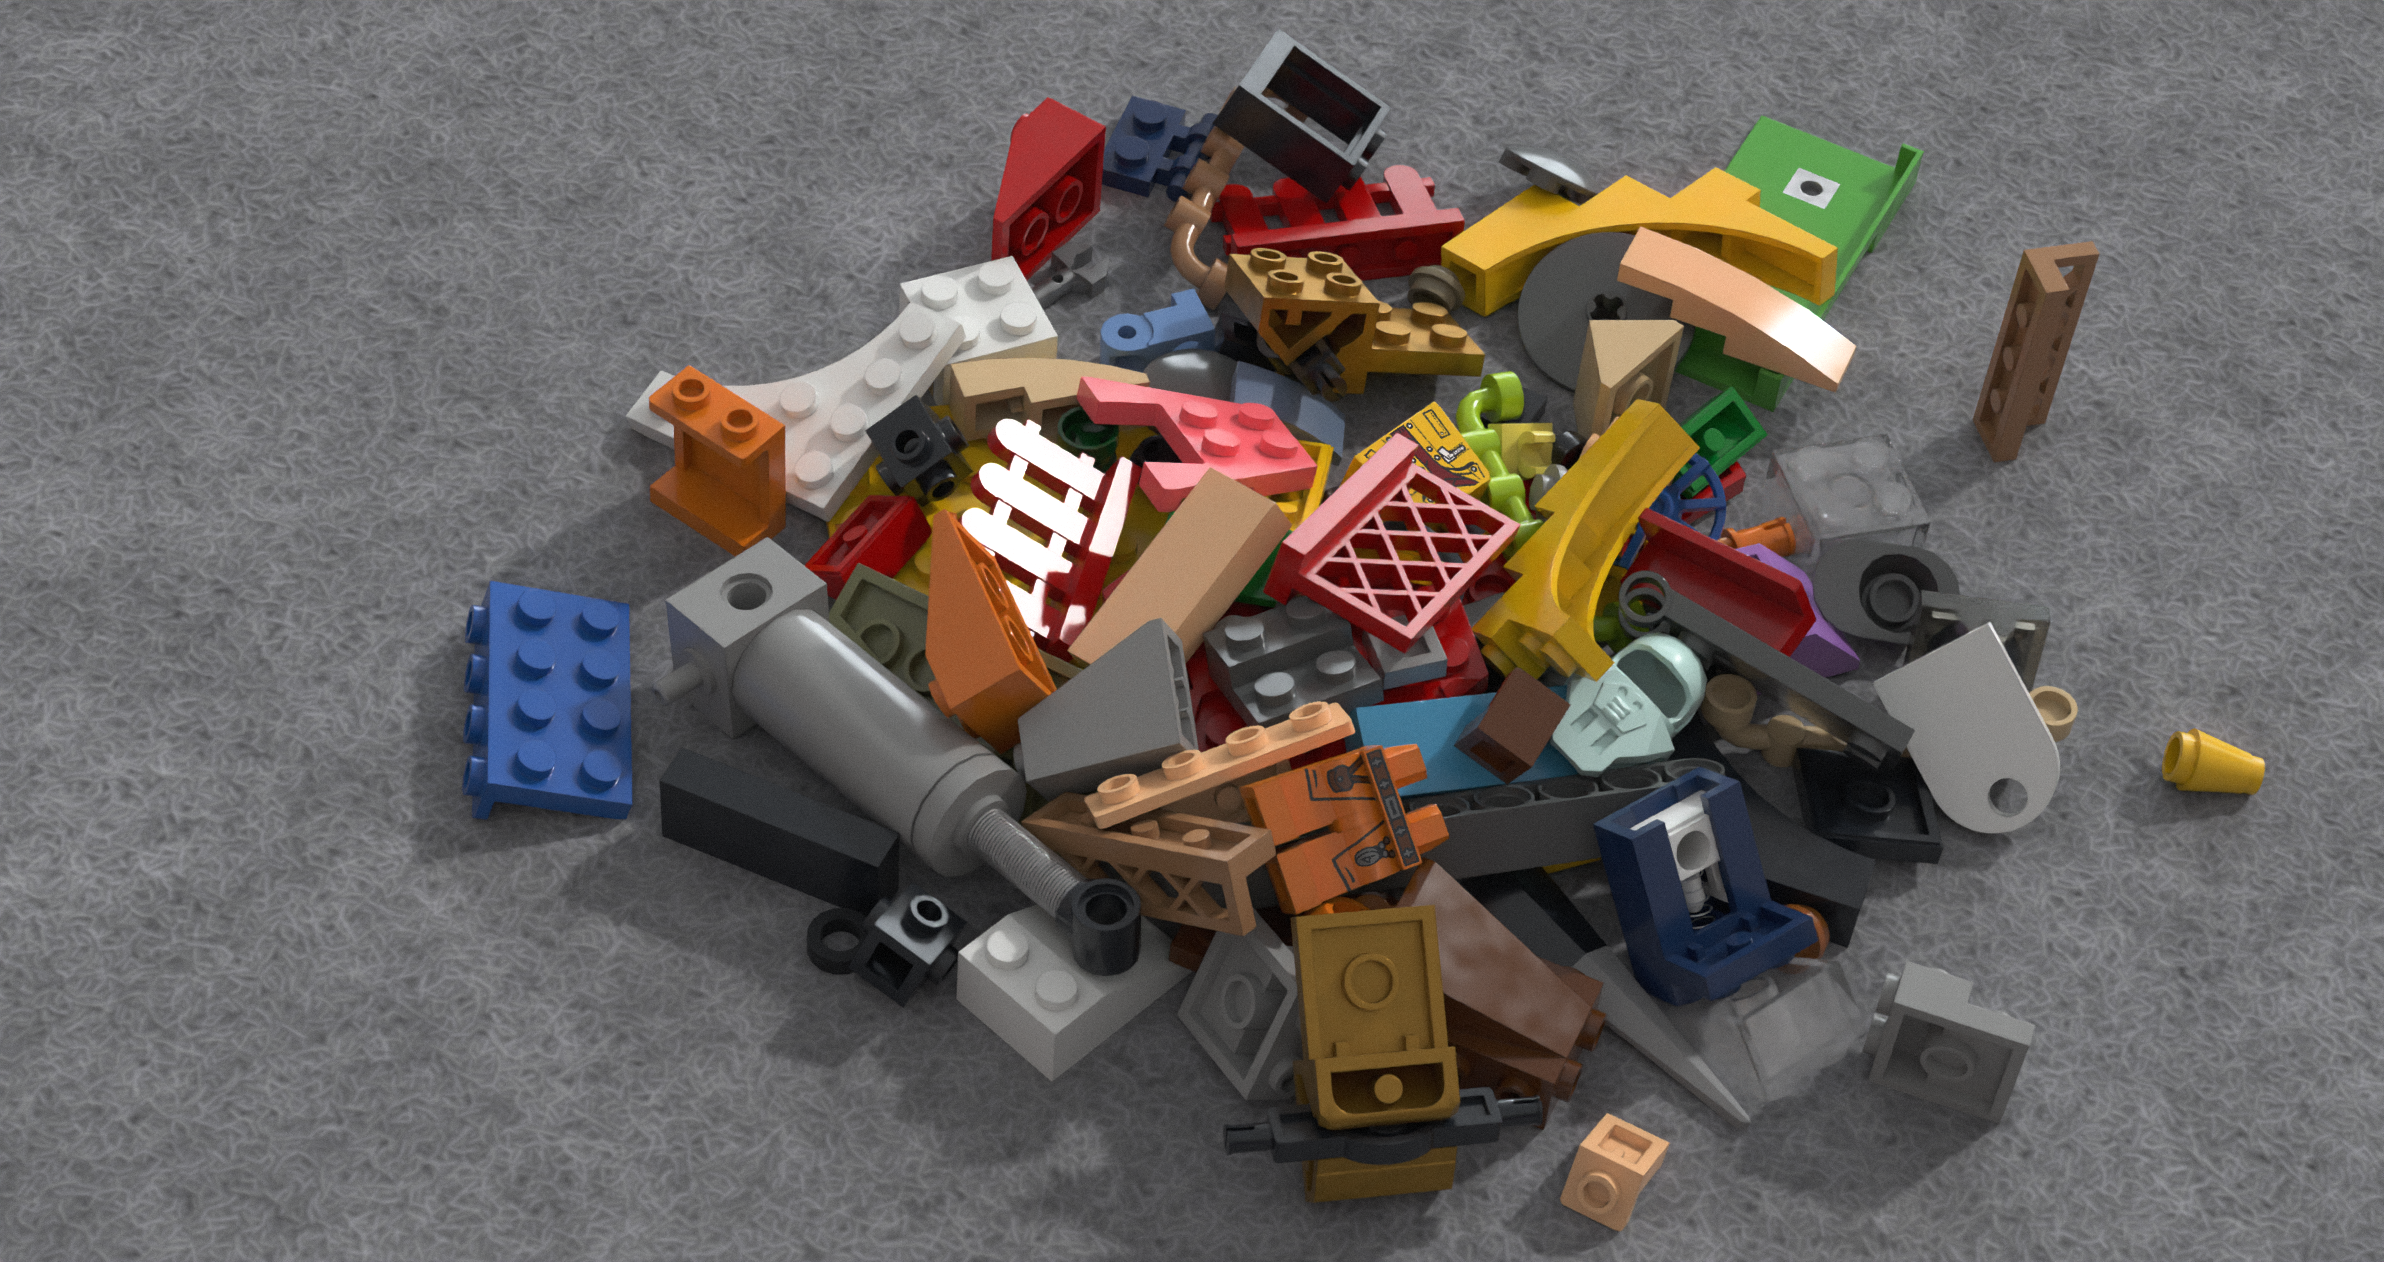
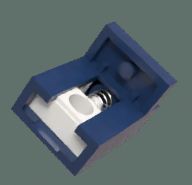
M1698 767L1593 824L1634 976L1646 993L1677 1007L1694 1003L1702 998L1710 1001L1723 999L1738 992L1741 984L1764 971L1788 964L1793 960L1794 954L1818 941L1811 916L1770 899L1740 781Z

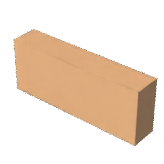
M1209 467L1067 651L1085 669L1146 622L1162 618L1182 640L1186 664L1204 641L1203 633L1211 631L1292 527V524L1276 502Z

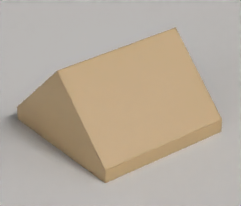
M1589 320L1573 400L1577 429L1581 436L1587 440L1594 433L1602 436L1617 416L1620 417L1636 399L1659 403L1666 409L1683 333V325L1675 320Z

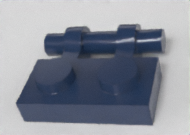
M1132 95L1104 149L1102 185L1149 198L1157 183L1168 186L1166 195L1173 202H1176L1181 195L1188 198L1190 193L1182 189L1183 184L1199 158L1205 162L1211 159L1201 153L1200 150L1215 126L1212 123L1218 115L1206 113L1203 115L1200 123H1196L1190 128L1185 126L1186 110ZM1172 151L1184 154L1178 156L1175 160L1169 159Z

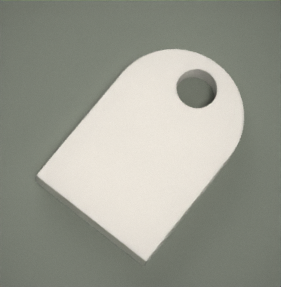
M1991 622L1976 628L1872 683L1888 714L1915 730L1907 745V749L1938 806L1956 823L1982 833L2009 832L2033 821L2049 804L2056 790L2060 774L2058 749L2053 736ZM2010 778L2020 782L2027 792L2026 806L2021 811L2012 814L2003 813L1996 809L1990 799V789L1996 781Z

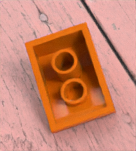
M943 509L933 515L925 656L936 679L928 683L933 699L947 718L957 715L967 733L975 739L982 737L1002 754L1014 747L1015 744L1021 743L1018 718L1056 691L1057 688L995 557L946 509Z

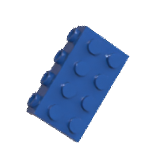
M490 581L481 606L471 605L465 627V642L475 644L474 654H471L468 659L464 678L465 693L474 694V704H470L468 707L463 730L464 743L473 744V756L470 755L467 759L462 782L463 795L472 796V818L487 820L494 801L610 819H626L632 807L629 604Z

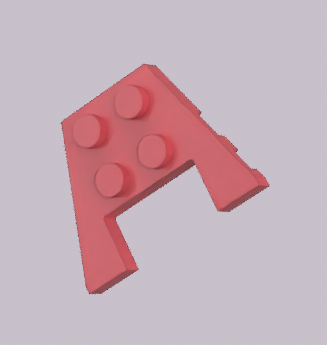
M1081 376L1076 399L1094 424L1155 426L1182 461V463L1144 462L1139 486L1158 512L1176 511L1181 505V500L1188 496L1209 467L1263 496L1306 490L1313 487L1317 464L1279 419L1274 410L1258 403L1240 404Z

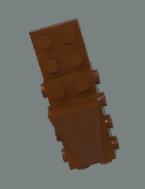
M1422 857L1423 863L1418 865L1399 901L1382 891L1341 896L1356 900L1370 910L1435 905L1448 1047H1455L1459 1089L1489 1087L1493 1090L1496 1100L1539 1095V1101H1541L1543 1109V1121L1541 1125L1533 1126L1544 1130L1558 1100L1568 1103L1576 1089L1583 1069V1064L1577 1062L1582 1050L1585 1049L1593 1052L1600 1039L1607 1020V1013L1597 1010L1604 983L1586 976L1573 967L1561 966L1536 956L1438 863ZM1280 906L1255 909L1286 946H1293L1290 918L1303 916L1305 912L1297 915L1282 913ZM1182 924L1170 944L1168 961L1197 973L1216 931Z

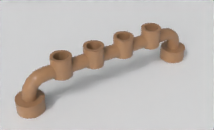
M1235 86L1232 89L1231 93L1229 94L1225 103L1223 104L1221 110L1223 109L1227 101L1230 99V97L1236 90L1237 86ZM1267 87L1262 92V95L1266 98H1276L1285 102L1286 105L1283 110L1300 122L1304 123L1308 116ZM1216 126L1213 127L1200 150L1201 153L1211 158L1209 163L1199 158L1183 184L1182 189L1193 195L1191 200L1181 195L1163 225L1174 232L1170 246L1174 266L1183 278L1197 287L1196 293L1202 305L1213 311L1226 293L1224 284L1228 264L1215 258L1210 267H1208L1197 258L1193 249L1212 214L1211 210L1230 177L1229 173L1244 148L1241 143Z

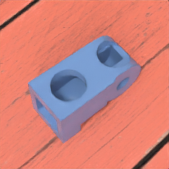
M1195 289L1171 294V307L1147 312L1141 316L1127 313L1110 317L1103 323L1100 332V364L1143 373L1144 369L1153 360L1171 351L1180 349L1214 351L1215 327Z

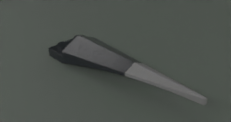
M1543 867L1455 879L1536 956L1561 966L1573 967L1586 976L1603 982L1597 1010L1607 1013L1605 1025L1642 1052L1724 1120L1737 1129L1747 1131L1751 1123L1747 1113Z

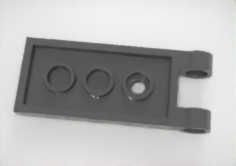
M1639 571L1630 575L1623 582L1619 592L1618 621L1623 634L1627 638L1634 641L1640 636L1656 632L1678 638L1698 656L1704 672H1707L1710 666L1713 665L1726 674L1745 678L1754 686L1757 692L1847 743L1843 752L1851 759L1875 771L1878 770L1881 764L1892 770L1894 769L1915 732L1913 728L1672 590L1665 578L1658 573ZM1650 583L1657 586L1663 595L1651 588H1638L1631 592L1629 590L1637 584ZM1645 599L1656 603L1660 610L1650 616H1641L1634 613L1629 606L1635 601ZM1628 622L1634 626L1641 628H1650L1658 624L1660 625L1652 631L1640 632L1633 629L1628 624Z

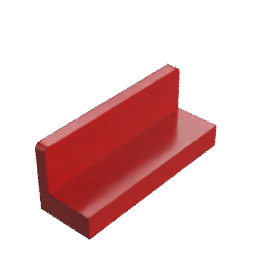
M1645 508L1638 517L1648 543L1620 580L1621 585L1626 578L1639 571L1658 573L1665 578L1672 590L1786 656L1790 657L1817 620L1800 580L1649 508ZM1640 583L1629 590L1631 592L1638 588H1651L1663 595L1657 586L1650 583ZM1645 599L1639 600L1653 608L1660 610V607L1653 601Z

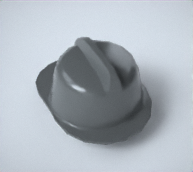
M1867 539L1845 540L1826 551L1817 562L1812 578L1814 601L1823 618L1838 631L1857 638L1897 644L1927 643L1941 629L1952 624L1956 619L1961 601L1959 582L1949 564L1934 552L1915 546Z

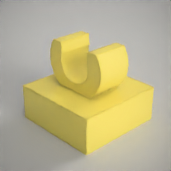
M1552 423L1488 424V428L1494 429L1499 437L1501 459L1509 474L1516 473L1524 481L1535 478L1537 474H1543L1547 467L1552 464L1551 454L1553 442H1555Z

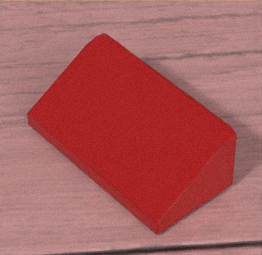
M869 495L804 566L827 583V595L837 600L858 563L893 579L929 539L932 529L914 496Z

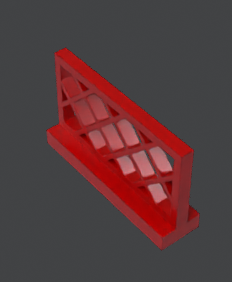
M1396 433L1282 542L1263 593L1286 605L1300 592L1406 654L1515 539L1521 524L1414 464L1412 460L1419 445ZM1412 488L1433 500L1435 504L1414 503L1409 490ZM1382 520L1404 521L1408 531L1386 530ZM1423 522L1445 523L1449 533L1427 532ZM1465 525H1476L1492 535L1469 534ZM1353 548L1376 549L1380 559L1357 558ZM1395 550L1417 551L1422 561L1399 560ZM1437 552L1459 553L1463 563L1441 562ZM1322 576L1347 577L1352 588H1339L1323 579ZM1366 578L1389 579L1394 590L1371 589ZM1409 580L1431 581L1436 592L1413 591ZM1380 609L1403 610L1409 624L1407 626L1402 625L1383 614Z

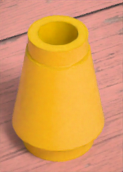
M2195 728L2191 729L2188 733L2174 732L2167 743L2162 761L2164 780L2176 783V788L2180 791L2246 793L2254 795L2262 784L2265 772L2263 758L2252 756L2246 751Z

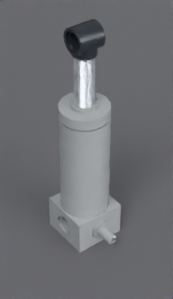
M769 537L761 540L666 599L673 672L653 684V695L660 704L668 706L683 696L732 739L737 738L758 724L876 823L900 833L899 842L934 871L944 877L963 876L987 862V864L1055 918L1057 928L1072 939L1074 960L1085 971L1094 975L1113 976L1119 975L1135 965L1141 953V902L1138 893L1133 887L1116 879L1085 878L1059 855L1018 824L1024 810L1027 792L1023 777L829 622L827 583Z

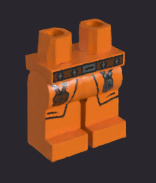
M1417 744L1385 748L1382 745L1363 746L1338 756L1239 787L1251 825L1271 830L1274 846L1299 838L1302 834L1328 826L1329 830L1275 849L1276 855L1265 863L1282 913L1300 914L1322 905V902L1388 877L1400 870H1406L1422 864L1420 854L1430 851L1449 839L1446 824L1437 804H1430L1405 813L1397 789L1427 779V769Z

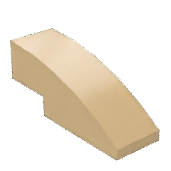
M1007 358L951 364L949 409L955 424L967 441L987 438L989 432L1003 419H1012L1022 425L1029 419L1041 426L1040 436L1052 443H1057V424L1059 419L1068 410L1081 406L1076 399L1081 376L1149 387L1150 381L1145 373L1111 365L1076 360ZM1119 425V432L1146 426Z

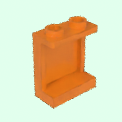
M688 365L649 397V409L674 425L675 466L650 485V502L736 557L766 537L774 538L786 527L785 425Z

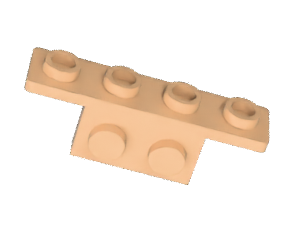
M1326 702L1309 703L1292 711L1289 715V720L1268 728L1249 726L1239 729L1226 738L1225 744L1202 753L1199 750H1186L1171 755L1162 762V768L1138 777L1134 774L1112 777L1101 783L1097 788L1098 792L1086 796L1084 801L1088 812L1099 829L1110 827L1157 808L1231 823L1248 822L1250 819L1239 787L1291 771L1289 758L1355 733L1351 718L1338 703H1331L1329 705Z

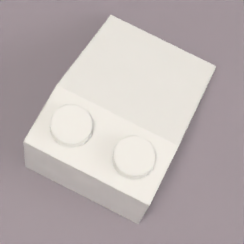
M1037 904L1008 914L958 952L956 999L1053 1082L1192 971L1168 961L1170 944L1173 940L1141 915V953L1135 965L1119 975L1100 976L1091 974L1082 969L1074 960L1072 939L1057 928L1055 918Z

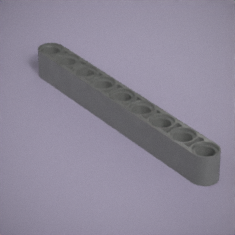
M1689 758L1610 769L1604 771L1599 777L1575 774L1401 799L1405 813L1430 804H1437L1446 824L1449 839L1430 851L1420 854L1421 859L1425 857L1438 863L1454 879H1462L1602 858L1593 827L1595 822L1698 767L1724 776L1725 769L1723 765L1716 761ZM1250 821L1237 823L1252 826ZM1328 826L1302 834L1299 838L1275 846V849L1329 830ZM1264 863L1246 877L1254 909L1280 906ZM1418 865L1406 870H1400L1388 877L1360 886L1338 896L1407 887ZM1152 871L1149 876L1168 897H1178L1179 893L1160 872ZM1204 881L1201 887L1221 908L1227 909L1222 885Z

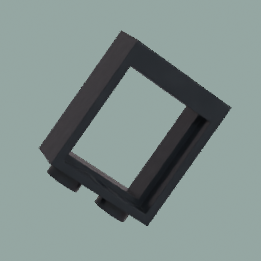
M1278 28L1212 124L1327 204L1340 185L1350 191L1368 166V161L1388 134L1379 126L1391 107ZM1267 87L1348 144L1344 151H1341L1262 95L1264 89Z

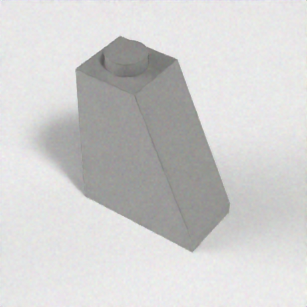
M1162 618L1146 622L1018 718L1021 743L1014 745L1013 754L1017 772L1023 777L1024 783L1031 785L1050 802L1064 792L1082 794L1097 790L1101 783L1118 775L1134 774L1136 777L1162 768V762L1171 755L1186 750H1199L1182 640Z

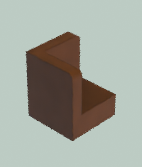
M1515 668L1507 675L1487 709L1465 726L1453 746L1508 785L1532 768L1571 704L1523 669Z

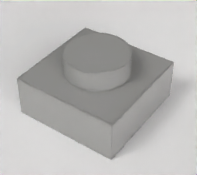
M1406 615L1392 618L1404 626L1409 624ZM1433 625L1406 654L1363 630L1362 643L1375 672L1382 679L1383 690L1446 676L1448 659Z

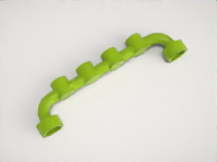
M1512 371L1485 375L1480 389L1468 393L1460 401L1455 417L1460 434L1490 474L1491 481L1480 501L1521 524L1515 539L1502 552L1507 561L1544 524L1541 519L1534 520L1525 504V488L1520 476L1516 473L1509 474L1501 459V444L1496 431L1492 428L1485 429L1480 415L1485 413L1489 421L1496 423L1515 420L1521 417L1524 408V394L1519 378ZM1619 601L1608 603L1603 610L1602 616L1594 615L1595 641H1606L1610 649L1615 653H1618L1632 642L1623 634L1619 626ZM1635 601L1629 606L1634 613L1646 616L1645 610L1639 601ZM1628 622L1637 631L1649 632V628L1637 627Z

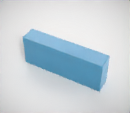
M1567 685L1547 687L1566 701ZM1496 693L1359 707L1348 714L1352 720L1355 733L1344 737L1347 752L1368 745H1382L1383 748L1407 744L1418 745L1427 769V779L1397 789L1400 799L1506 785V783L1453 746L1465 726L1487 709ZM1549 739L1532 768L1509 784L1579 773L1550 744Z

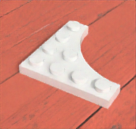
M911 301L902 313L878 336L860 349L833 364L796 378L774 383L724 387L785 425L786 502L829 522L879 455L865 430L913 396L917 395L921 399L962 344L966 335L962 323ZM660 371L627 413L626 418L631 429L674 449V425L649 409V397L674 377L672 374Z

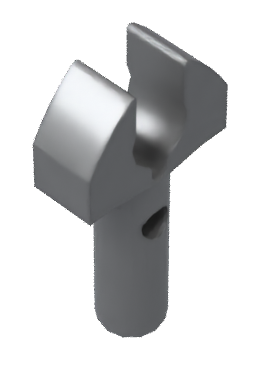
M1066 244L1052 252L1051 268L1056 273L1031 288L1042 309L1069 292H1082L1091 299L1104 292L1108 281L1109 257L1106 256L1093 267L1081 268L1092 261L1093 244Z

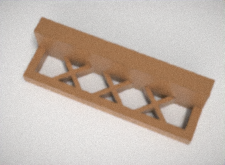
M2093 241L2023 251L1973 416V422L1993 462L2015 460L2026 426L2044 424L2046 422L2099 257V252ZM2074 266L2073 270L2064 277L2058 269L2060 267Z
M1064 792L1021 821L1022 827L1052 851L1059 852L1070 866L1087 879L1109 878L1098 866L1101 861L1109 862L1128 885L1132 886L1138 893L1141 902V915L1239 936H1245L1257 927L1246 877L1276 855L1272 832L1269 829L1162 809H1154L1110 827L1099 829L1088 812L1084 801L1087 795ZM1152 871L1160 872L1179 893L1178 897H1168L1149 876ZM1204 881L1222 885L1227 909L1221 908L1201 887Z

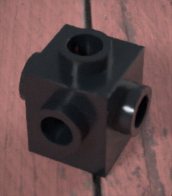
M917 395L865 430L883 459L882 462L876 465V469L883 481L896 496L903 492H906L909 496H914L921 507L951 495L958 488L960 481L973 472L961 453L969 444L960 429L948 415L940 420L938 415Z
M912 882L894 903L884 896L872 909L860 930L867 934V937L848 968L904 1008L928 979L939 986L958 961L959 952L953 945L967 924V921Z

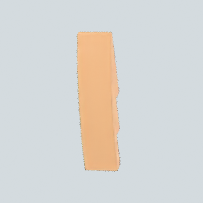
M1641 226L1620 263L1617 281L1672 299L1671 318L1726 336L1722 354L1833 392L1837 391L1855 354L1856 345L1808 309L1754 276L1697 248Z

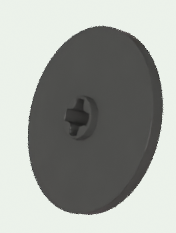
M1600 232L1569 240L1553 249L1541 259L1523 286L1518 306V324L1524 349L1533 365L1542 375L1568 391L1575 393L1589 320H1597V308L1604 306L1609 312L1618 309V320H1675L1683 325L1684 328L1675 369L1680 365L1690 349L1696 326L1670 317L1672 299L1617 281L1620 263L1635 235L1618 232Z

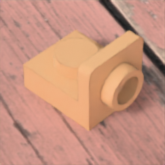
M1607 1113L1580 1144L1560 1197L1561 1203L1615 1231H1622L1629 1222L1639 1193L1661 1167L1670 1142Z

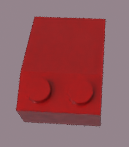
M1049 97L1030 114L1025 113L1017 120L1011 132L1009 152L993 216L991 261L1013 256L1026 281H1028L1052 258V252L1065 245L1100 212L1106 126Z

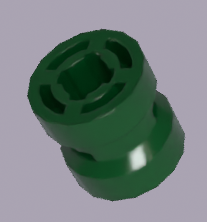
M1082 406L1070 409L1061 416L1057 424V445L1075 457L1083 451L1095 459L1093 467L1102 473H1105L1117 461L1115 451L1119 442V425L1094 424Z

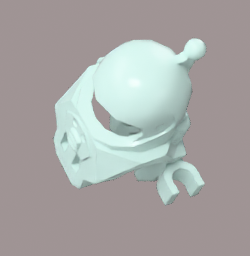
M1661 632L1646 634L1632 641L1611 658L1615 663L1597 682L1575 673L1567 679L1564 684L1567 685L1566 701L1571 705L1550 737V744L1573 765L1580 775L1599 777L1604 771L1610 769L1659 763L1668 760L1675 750L1671 739L1691 721L1704 699L1707 678L1700 659L1683 641Z

